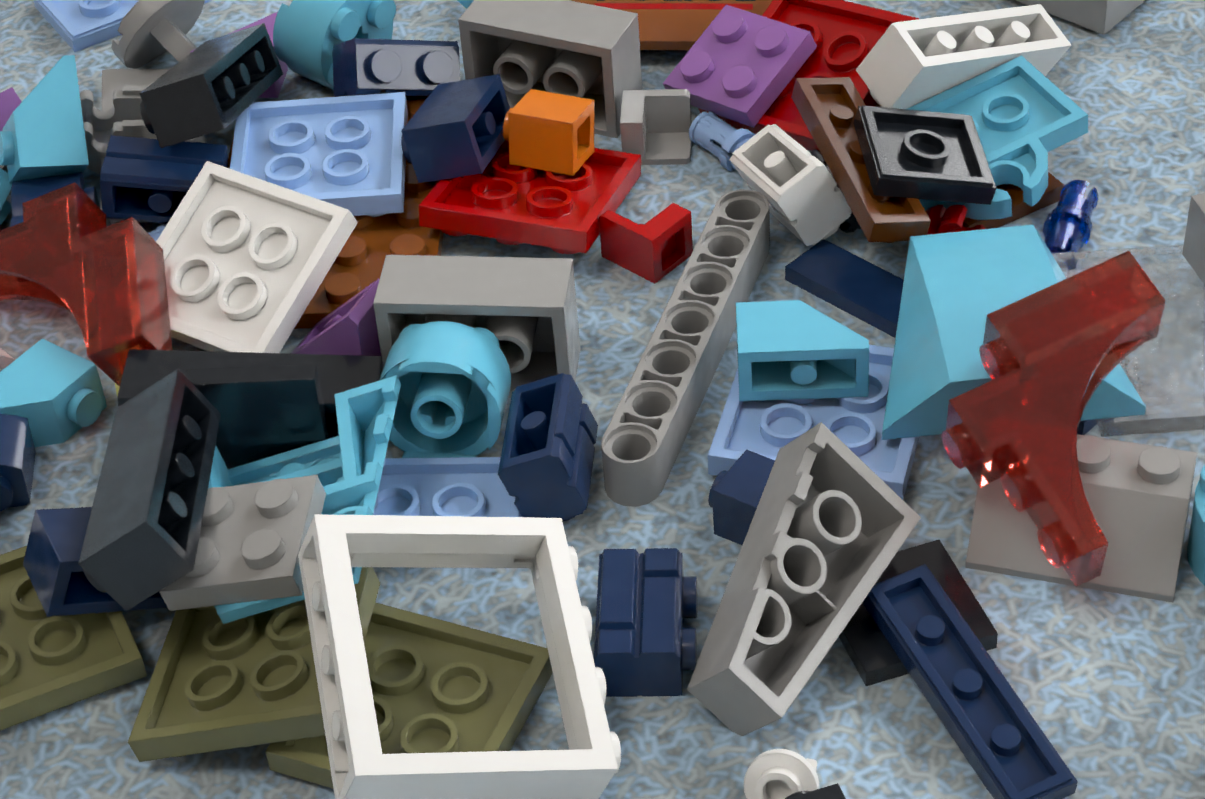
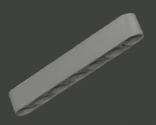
M745 189L734 190L722 195L716 202L602 437L601 451L604 487L607 496L617 504L632 507L646 505L655 500L665 486L736 328V302L748 301L770 251L769 201L760 192Z

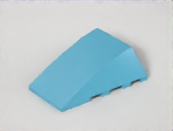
M1034 225L910 236L882 440L948 434L949 400L1066 388H1071L1079 421L1145 415L1146 405Z
M397 375L334 394L339 436L231 469L227 468L217 446H215L208 488L318 475L326 492L322 510L323 515H373L401 386ZM351 567L354 584H358L362 567ZM303 591L301 596L216 605L215 608L222 623L225 624L305 600Z

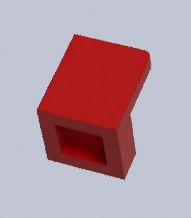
M675 203L670 204L645 224H637L611 210H607L599 216L601 256L654 284L689 258L693 252L691 211Z

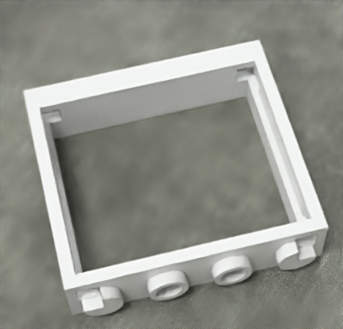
M314 514L298 558L335 799H599L614 774L620 768L621 747L617 734L609 730L604 708L606 700L605 675L601 668L595 667L590 646L592 618L588 607L581 606L576 584L578 557L574 547L567 544L562 518ZM351 567L530 568L569 750L382 754Z

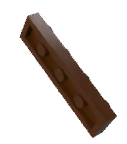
M796 78L791 98L868 242L894 243L897 241H909L910 236L927 235L931 220L919 199L877 196L873 194L853 123L858 106L866 105L851 78Z

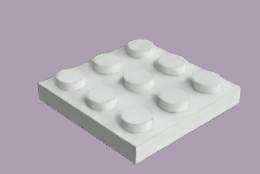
M207 161L115 308L126 320L206 351L280 353L358 222L348 209Z

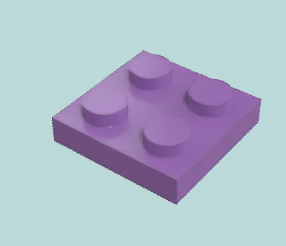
M725 5L666 78L663 85L665 89L689 90L691 105L708 112L711 111L719 116L754 128L813 53L817 45L810 31Z

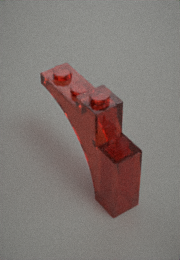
M75 182L22 203L23 222L0 231V301L32 300L51 304L72 313L81 329L86 344L87 357L118 386L121 384L129 349L172 350L163 249L133 217L107 227L106 214Z
M1126 251L987 314L983 345L979 348L983 366L992 381L949 400L946 430L942 432V441L949 458L957 468L962 469L966 467L979 488L1001 478L1003 489L1012 506L1018 512L1026 510L1038 528L1039 544L1047 560L1055 568L1063 566L1076 587L1101 575L1108 548V541L1097 524L1084 493L1078 467L1076 448L1077 428L1087 404L1106 376L1126 356L1145 342L1157 337L1166 302L1130 251Z

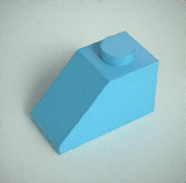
M75 55L62 56L13 111L3 127V131H0V166L7 165L9 183L77 172L83 173L89 165Z
M801 300L736 302L739 401L868 397L869 340Z
M45 339L38 341L0 372V414L28 418L35 447L64 443L82 427L92 425L100 416L101 411L107 407L96 364Z

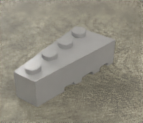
M822 422L779 449L687 688L723 724L740 736L773 723L785 715L921 518Z

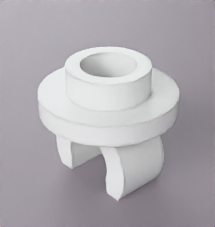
M772 749L763 752L752 761L744 777L746 799H785L796 792L814 791L820 788L817 776V761L809 758L805 759L800 754L787 749Z

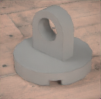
M139 0L120 22V27L117 30L122 35L120 41L118 39L112 40L111 48L115 56L127 68L133 69L144 66L167 51L180 62L190 54V51L197 48L186 34L199 18L205 0Z

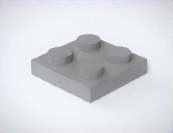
M318 475L208 488L194 570L159 591L169 611L301 596L303 584L298 554L314 514H322L326 492Z

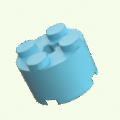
M293 0L290 6L282 3L277 13L273 30L275 53L279 60L287 64L289 70L334 90L333 46L354 38L392 39L393 19L396 14L395 2L393 0Z
M450 321L411 324L402 330L399 338L389 351L380 378L382 380L397 375L401 384L389 440L404 452L402 458L476 457L488 447L490 450L495 444L500 433L510 392L511 373L506 357L499 348V340L493 332L486 328H473Z

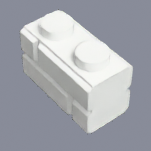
M768 124L732 153L730 161L742 179L747 182L748 188L764 195L769 201L770 213L806 246L815 245L820 240L830 237L838 230L840 224L851 216L852 210L842 191L836 186L837 183L826 166L776 124Z

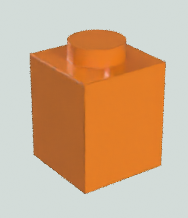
M530 89L513 108L507 111L504 119L503 137L505 141L509 142V164L573 176L594 152V100Z

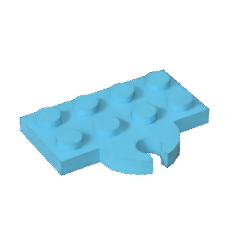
M1022 55L908 108V110L972 116L995 185L1013 184L1020 187L1023 191V201L1030 206H1034L1041 199L1048 187V152L1088 133V114ZM997 188L991 205L919 199L925 211L938 204L943 205L946 209L953 205H964L968 209L965 216L967 218L989 220L1012 217V199L1007 191Z

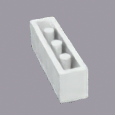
M1036 4L892 23L856 71L870 89L872 98L879 105L886 108L908 109L1021 55L1046 76L1072 45L1043 6Z

